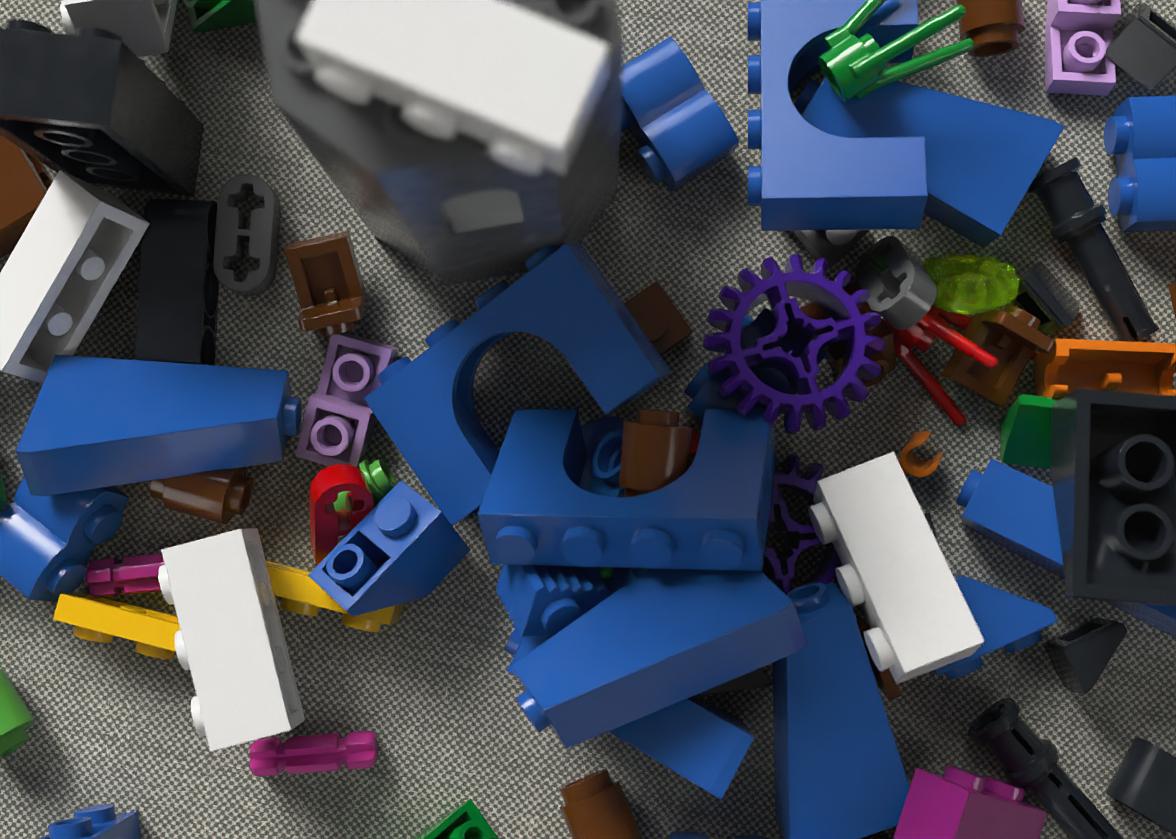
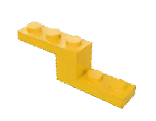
M266 560L275 599L276 596L282 597L279 607L284 610L308 616H317L319 607L344 613L341 622L343 625L375 633L379 632L381 623L391 625L400 619L403 604L352 617L308 576L311 573L310 571ZM80 591L60 594L53 620L75 625L73 635L85 640L112 643L114 636L137 642L135 646L137 653L160 659H173L176 652L175 633L180 630L178 617L174 614L109 597L96 598L91 596L89 592Z

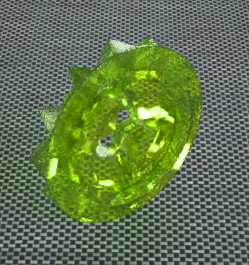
M950 252L946 254L945 258L931 257L924 262V266L937 289L933 306L941 310L961 314L984 313L1009 304L1018 295L1020 279L1015 276V268L1007 263H999L998 259L994 256L978 257L972 252L968 255H956Z

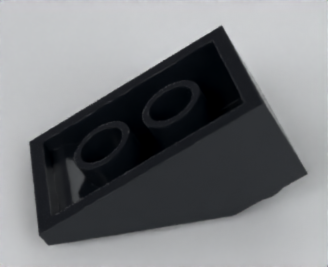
M1077 388L1052 404L1050 471L1067 595L1069 598L1176 606V396Z

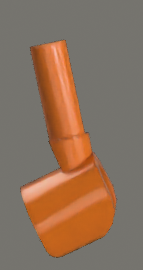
M919 431L910 436L901 451L900 457L897 458L905 476L910 474L915 477H925L931 475L936 470L944 454L943 452H940L930 460H921L913 452V448L920 446L928 440L931 434L929 431Z

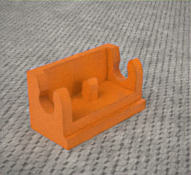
M1056 338V343L1050 353L1039 352L1036 358H1034L1035 396L1051 397V399L1060 400L1077 388L1176 396V390H1173V377L1176 371V344Z

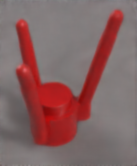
M935 299L929 312L914 326L905 330H896L888 322L886 324L893 332L895 356L903 361L954 424L962 427L967 422L966 417L911 350L912 347L916 346L922 352H925L938 337L989 369L997 368L999 361L995 356L980 348L979 345L946 325L950 323L966 330L972 319L971 317L953 310ZM1033 352L1030 360L1036 358L1037 352Z

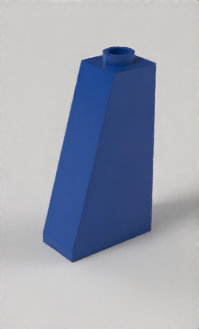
M826 77L821 84L810 78L794 104L796 110L808 123L831 135L846 138L925 137L928 197L924 214L982 248H985L1001 236L1065 127L1052 119L900 81L877 88L860 100L854 96L848 101L843 102L834 92Z
M55 355L16 449V454L29 492L35 496H49L172 478L204 471L281 462L284 458L288 437L299 435L302 420L301 398L291 396L289 372L286 370Z
M992 458L983 474L972 470L956 500V504L965 508L961 516L962 525L1065 580L1053 487ZM1105 601L1173 638L1176 637V606Z
M649 568L511 665L512 670L525 690L515 700L538 733L550 726L565 748L568 749L797 653L808 643L793 601L761 571Z
M834 582L826 585L822 583H809L799 586L789 592L787 597L794 603L808 644L797 653L772 663L775 819L783 839H861L898 825L910 787L851 603Z
M514 629L504 648L506 652L514 655L507 671L515 675L511 665L551 637H518V629ZM698 695L608 731L720 799L723 798L754 739L753 734L740 718Z

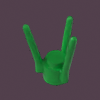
M866 0L842 27L824 38L830 50L818 57L821 70L834 92L843 102L848 101L854 96L860 100L877 88L952 60L973 50L975 46L974 41L965 39L884 70L888 67L887 61L963 18L966 14V8L963 5H956L880 48L874 38L868 33L859 39L854 36L887 1Z

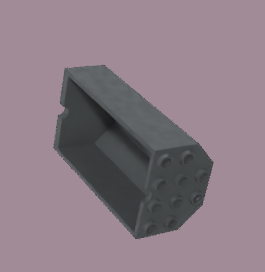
M256 0L272 103L374 237L394 251H398L443 285L449 286L529 272L525 262L545 246L561 247L565 243L581 245L582 240L599 216L603 215L616 197L624 37L617 0H501L608 45L607 78L565 175L543 165L539 174L536 175L521 172L492 157L487 152L490 143L457 129L452 139L441 138L425 132L405 120L401 116L402 106L370 94L367 103H358L328 90L315 79L317 71L313 68L296 39L313 0Z

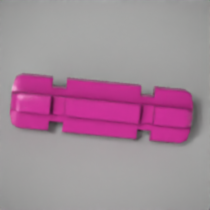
M162 553L123 557L122 564H118L117 558L93 560L89 563L85 574L90 595L96 598L119 595V589H124L126 595L161 591L159 568L165 565Z
M372 731L350 732L346 738H342L340 733L289 737L284 743H282L280 738L259 739L250 746L249 763L252 774L257 777L278 775L279 772H282V769H286L287 774L339 771V768H342L343 765H347L349 770L371 768L377 763L378 743L376 735Z

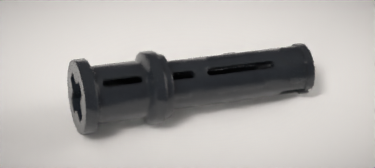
M1075 157L1035 178L1028 188V192L1037 193L1054 225L1050 231L1053 239H1057L1060 244L1065 241L1067 242L1118 340L1135 342L1134 339L1138 337L1141 340L1159 330V327L1150 316L1101 224L1107 220L1104 215L1107 212L1102 204H1094L1077 172L1081 164L1078 158Z
M1005 698L994 703L983 711L971 724L968 730V737L977 745L984 744L1005 767L1004 776L1007 781L1023 789H1028L1072 839H1124L1097 809L1095 804L1057 764L1059 756L1054 744L1048 739L1040 740L1018 715L1020 706L1014 699Z

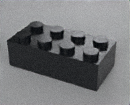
M22 19L7 20L6 28L0 27V135L57 173L61 170L94 186L194 197L204 124L185 106V102L178 99L166 86V83L160 80L145 65L146 62L139 58L123 42L122 37L114 32L95 27H80L77 30V35L52 33L51 29L42 24Z

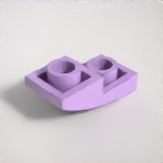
M1120 0L1047 1L1045 29L1046 93L1108 96L1116 84L1115 63L1105 53L1108 44L1113 39L1112 29L1121 16Z
M346 332L331 335L317 393L309 397L295 453L296 457L326 466L350 464L360 468L359 464L364 458L377 419L363 398L381 385L377 380V376L394 362L397 347Z

